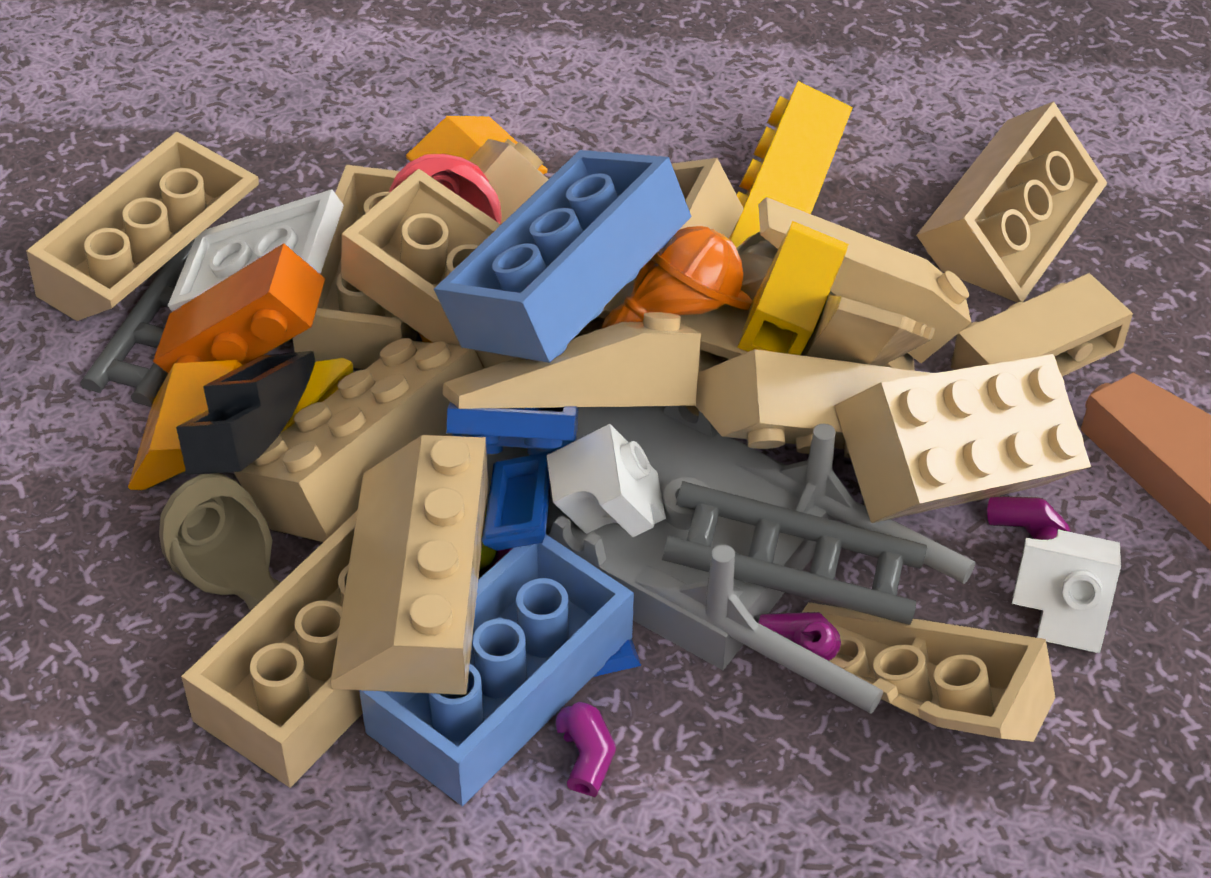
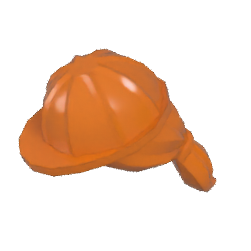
M704 226L686 227L678 230L665 247L661 248L639 270L634 280L632 293L630 296L625 297L623 304L613 309L606 316L602 329L621 322H643L644 314L649 312L701 315L716 310L724 304L748 310L753 300L741 290L743 281L742 260L734 243L723 234Z

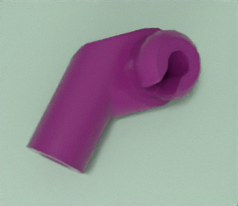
M994 496L989 498L987 508L989 525L1024 527L1032 538L1038 540L1054 539L1058 530L1071 532L1065 520L1043 498Z
M820 612L769 613L760 615L759 624L828 661L835 658L840 651L841 638L839 632Z
M577 702L573 706H566L561 709L556 718L557 732H565L564 740L566 742H575L579 751V755L567 780V787L570 790L596 797L615 755L616 744L600 711L591 704Z

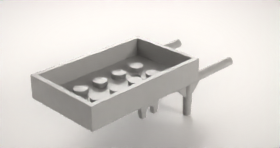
M686 406L579 407L577 440L611 424L628 442L635 441L641 446L649 464L658 472L666 519L654 524L653 528L635 537H632L618 523L604 525L586 534L553 503L550 489L546 534L634 592L633 621L721 670H724L741 647L746 645L870 714L878 706L883 690L759 624L760 615L768 614L785 592L734 579L735 553L745 556L749 555L755 530L754 525L718 517L711 545L714 548L711 554L709 572L662 560L668 535L687 540L694 510L676 505L682 481L926 544L927 551L923 564L963 584L970 578L976 563L892 519L871 523L866 506L854 501L832 470L836 432L829 424L815 426L808 460L785 465L733 438L722 437L700 411L699 416H696ZM503 446L501 453L487 454L488 493L486 508L493 464L497 461L530 456L527 454V448ZM780 532L773 563L803 570L813 558L817 542Z

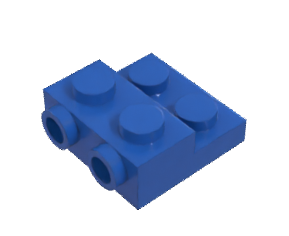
M450 402L447 408L446 433H452V436L486 437L487 454L501 453L503 446L527 448V454L529 455L553 453L577 440L579 407L458 409Z

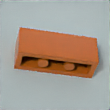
M283 243L171 312L153 362L167 373H169L174 363L237 360L242 365H245L312 327L325 278Z

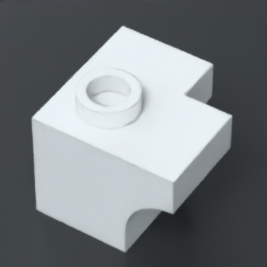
M611 424L547 455L553 503L586 534L604 525L618 523L632 537H635L653 528L654 524L666 519L658 472L649 464L641 446L635 441L628 442Z
M1058 530L1054 539L1038 540L1026 538L1012 604L1042 610L1037 638L1046 639V642L1100 653L1121 569L1120 542Z

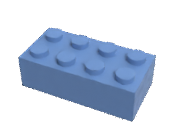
M579 150L434 288L461 347L548 363L561 355L566 350L570 341L591 320L602 313L604 306L626 284L637 277L639 270L661 248L665 247L673 235L692 217L669 157Z
M545 534L543 543L513 548L478 580L467 694L359 690L366 734L463 807L605 665L606 661L627 640L632 639L634 592L547 534Z

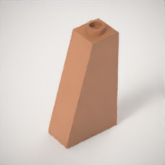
M1134 372L1112 384L1104 383L1098 386L1086 401V412L1081 431L1211 551V415Z

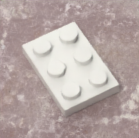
M331 189L204 230L193 242L168 307L173 312L283 243L321 274L344 207L343 203Z

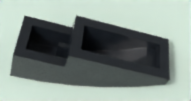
M314 352L262 355L204 385L208 410L176 427L186 474L241 472L258 459L277 439L292 417L307 387L316 363Z

